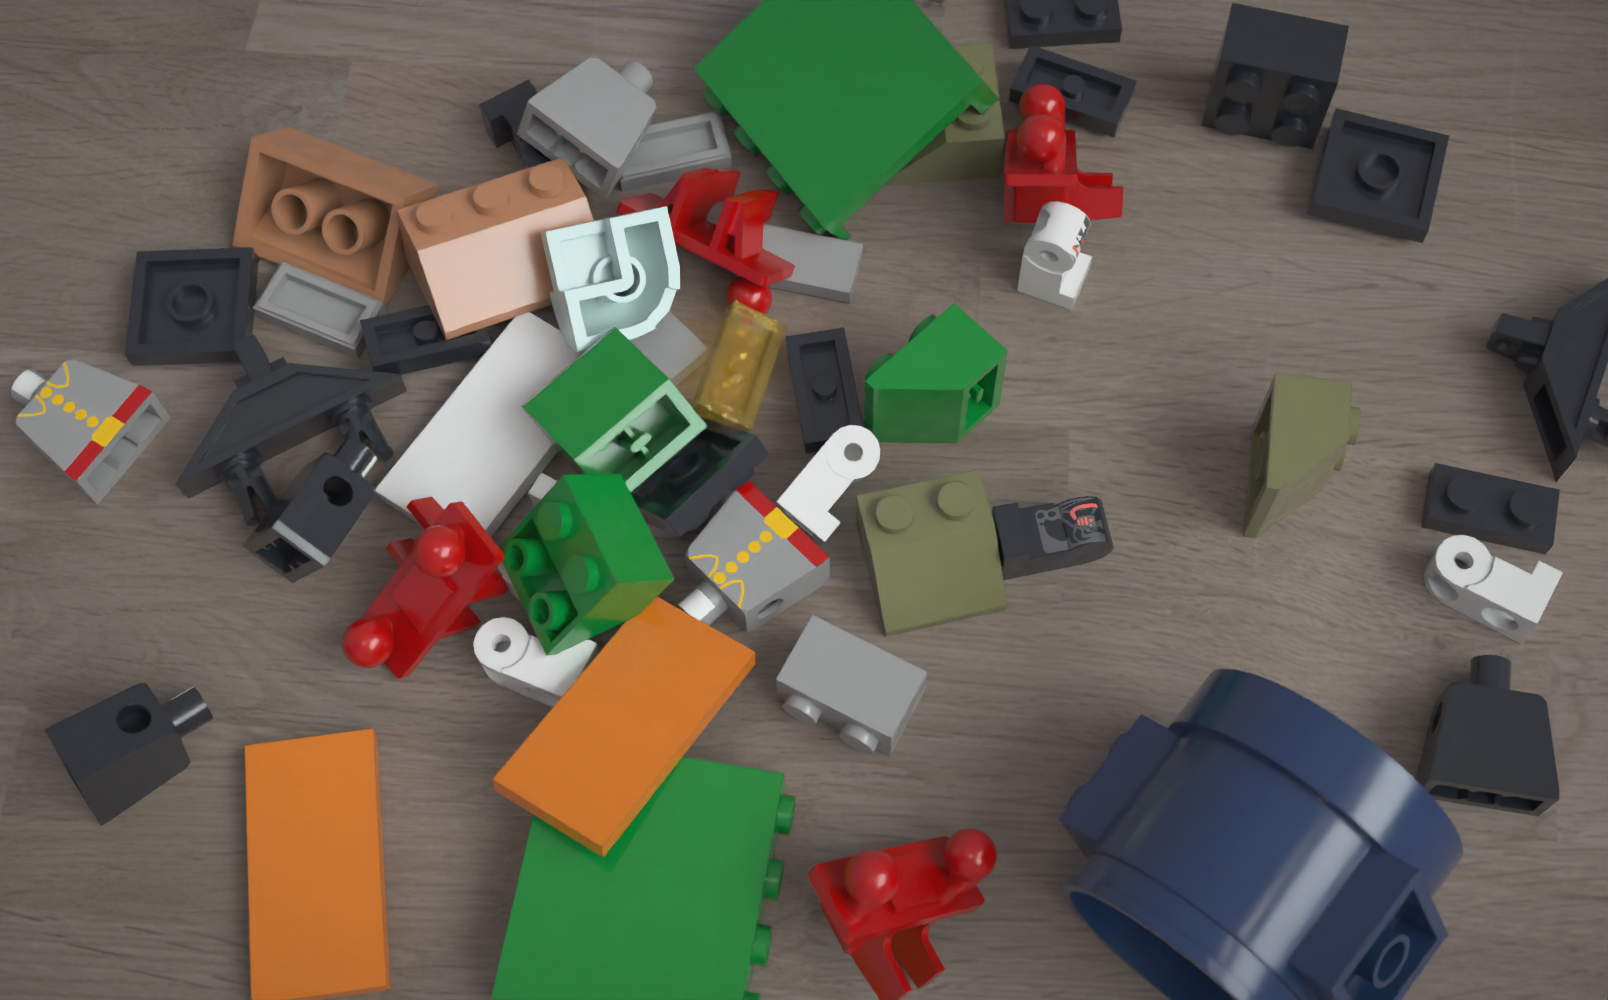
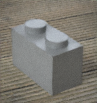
M812 614L776 678L778 700L784 702L782 708L797 720L809 725H816L819 720L841 731L839 733L840 739L852 748L866 754H873L876 749L891 756L925 693L927 671Z

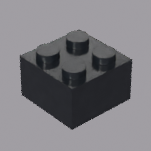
M1232 3L1213 70L1201 126L1218 129L1228 135L1242 134L1271 140L1286 147L1300 146L1313 149L1338 85L1349 26Z

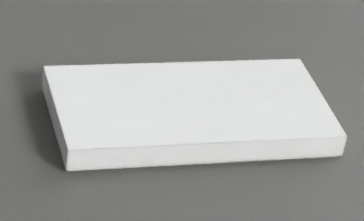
M530 312L514 317L375 488L376 494L381 500L417 523L418 521L406 507L411 500L432 496L444 510L448 504L462 501L489 536L492 537L558 452L521 405L586 350L574 351L569 347L560 330Z

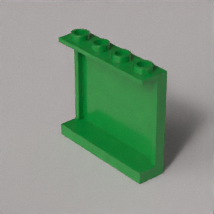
M763 0L693 68L707 85L701 91L704 98L719 114L725 117L730 113L739 124L733 130L739 141L755 156L761 151L771 163L765 169L769 178L786 195L794 191L804 203L798 209V213L805 222L819 235L829 231L842 240H848L851 237L842 224L967 107L972 104L983 115L1000 99L913 0Z
M682 757L604 858L533 815L491 999L760 1000V993L750 992L754 965L766 967L770 951L773 926L763 925L762 921L766 899L778 900L781 890L784 860L774 859L778 834L790 835L796 803V796L785 795L784 773Z

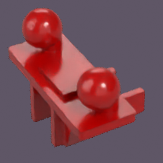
M1039 83L1029 87L1023 93L1019 103L1020 115L1024 122L1019 129L1007 130L1004 165V221L1036 223L1042 206L1048 202L1070 204L1084 212L1090 221L1122 217L1124 188L1123 186H1113V173L1083 172L1077 168L1076 131L1064 129L1065 100L1062 93L1056 87L1046 83Z
M702 168L685 172L664 199L655 194L647 193L619 201L616 212L620 215L667 206L675 245L714 265H720L740 275L729 284L725 294V302L729 312L741 321H756L765 316L772 304L770 285L792 276L795 268L794 264L762 248L763 224L765 221L770 220L779 193L772 189H757L733 196L741 172L735 169L711 170ZM725 201L717 225L707 221L711 208L716 203Z
M431 496L411 500L406 506L424 530L417 536L415 541L412 538L390 542L385 548L400 568L363 616L347 627L342 637L344 655L355 666L375 668L385 662L396 678L407 677L411 675L439 639L478 627L481 621L467 604L503 595L509 589L502 578V572L498 568L504 559L503 552L462 501L450 503L444 510Z
M966 828L957 831L950 838L941 836L882 850H864L854 856L817 863L808 871L807 876L821 901L820 908L844 953L851 955L879 1000H902L912 991V988L893 953L918 989L926 987L943 973L945 968L929 941V928L938 920L976 911L984 904V897L977 885L994 870L997 862V850L993 840L985 832L974 828Z

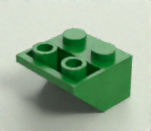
M955 303L938 317L933 314L927 316L913 330L909 343L894 356L891 353L884 354L868 370L865 376L864 428L871 431L878 442L958 443L999 406L1008 350Z
M616 327L609 330L521 405L578 475L621 474L630 493L707 427L672 381Z
M621 474L563 475L499 546L504 554L502 563L546 656L561 653L638 616L674 580Z

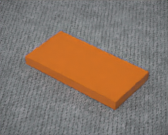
M656 597L638 616L627 620L496 774L492 779L495 791L604 858L754 667L756 652L663 599Z
M371 728L245 745L251 1000H323L391 990L378 734Z

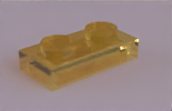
M736 300L725 309L692 403V408L696 413L704 418L745 432L751 431L787 326Z

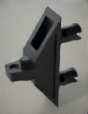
M1608 279L1559 308L1551 320L1532 317L1531 320L1502 313L1492 328L1486 348L1515 361L1514 366L1527 373L1523 387L1557 483L1576 459L1584 439L1608 448V409L1600 406V399L1596 398L1608 363Z
M251 335L233 344V348L247 375L234 380L237 389L230 395L175 485L189 499L222 482H227L244 516L246 525L249 527L259 525L261 521L253 496L258 494L269 510L278 501L260 467L263 462L334 427H338L344 440L346 438H353L361 443L364 440H369L385 462L394 455L393 449L384 438L371 410L407 392L400 374L295 363L287 364L284 357L270 363L256 336Z

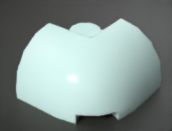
M667 206L540 232L554 290L549 291L552 306L560 330L567 344L574 351L587 350L613 327H616L629 340L637 338L656 329L655 326L669 312L676 291L680 290V265Z

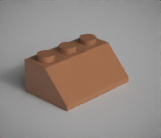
M289 126L251 137L232 245L238 248L253 247L257 256L277 264L285 262L382 301L386 305L410 268L405 258L397 210L436 198L439 185Z
M564 157L397 210L405 258L446 340L552 305L549 291L554 290L540 232L594 221L587 198Z

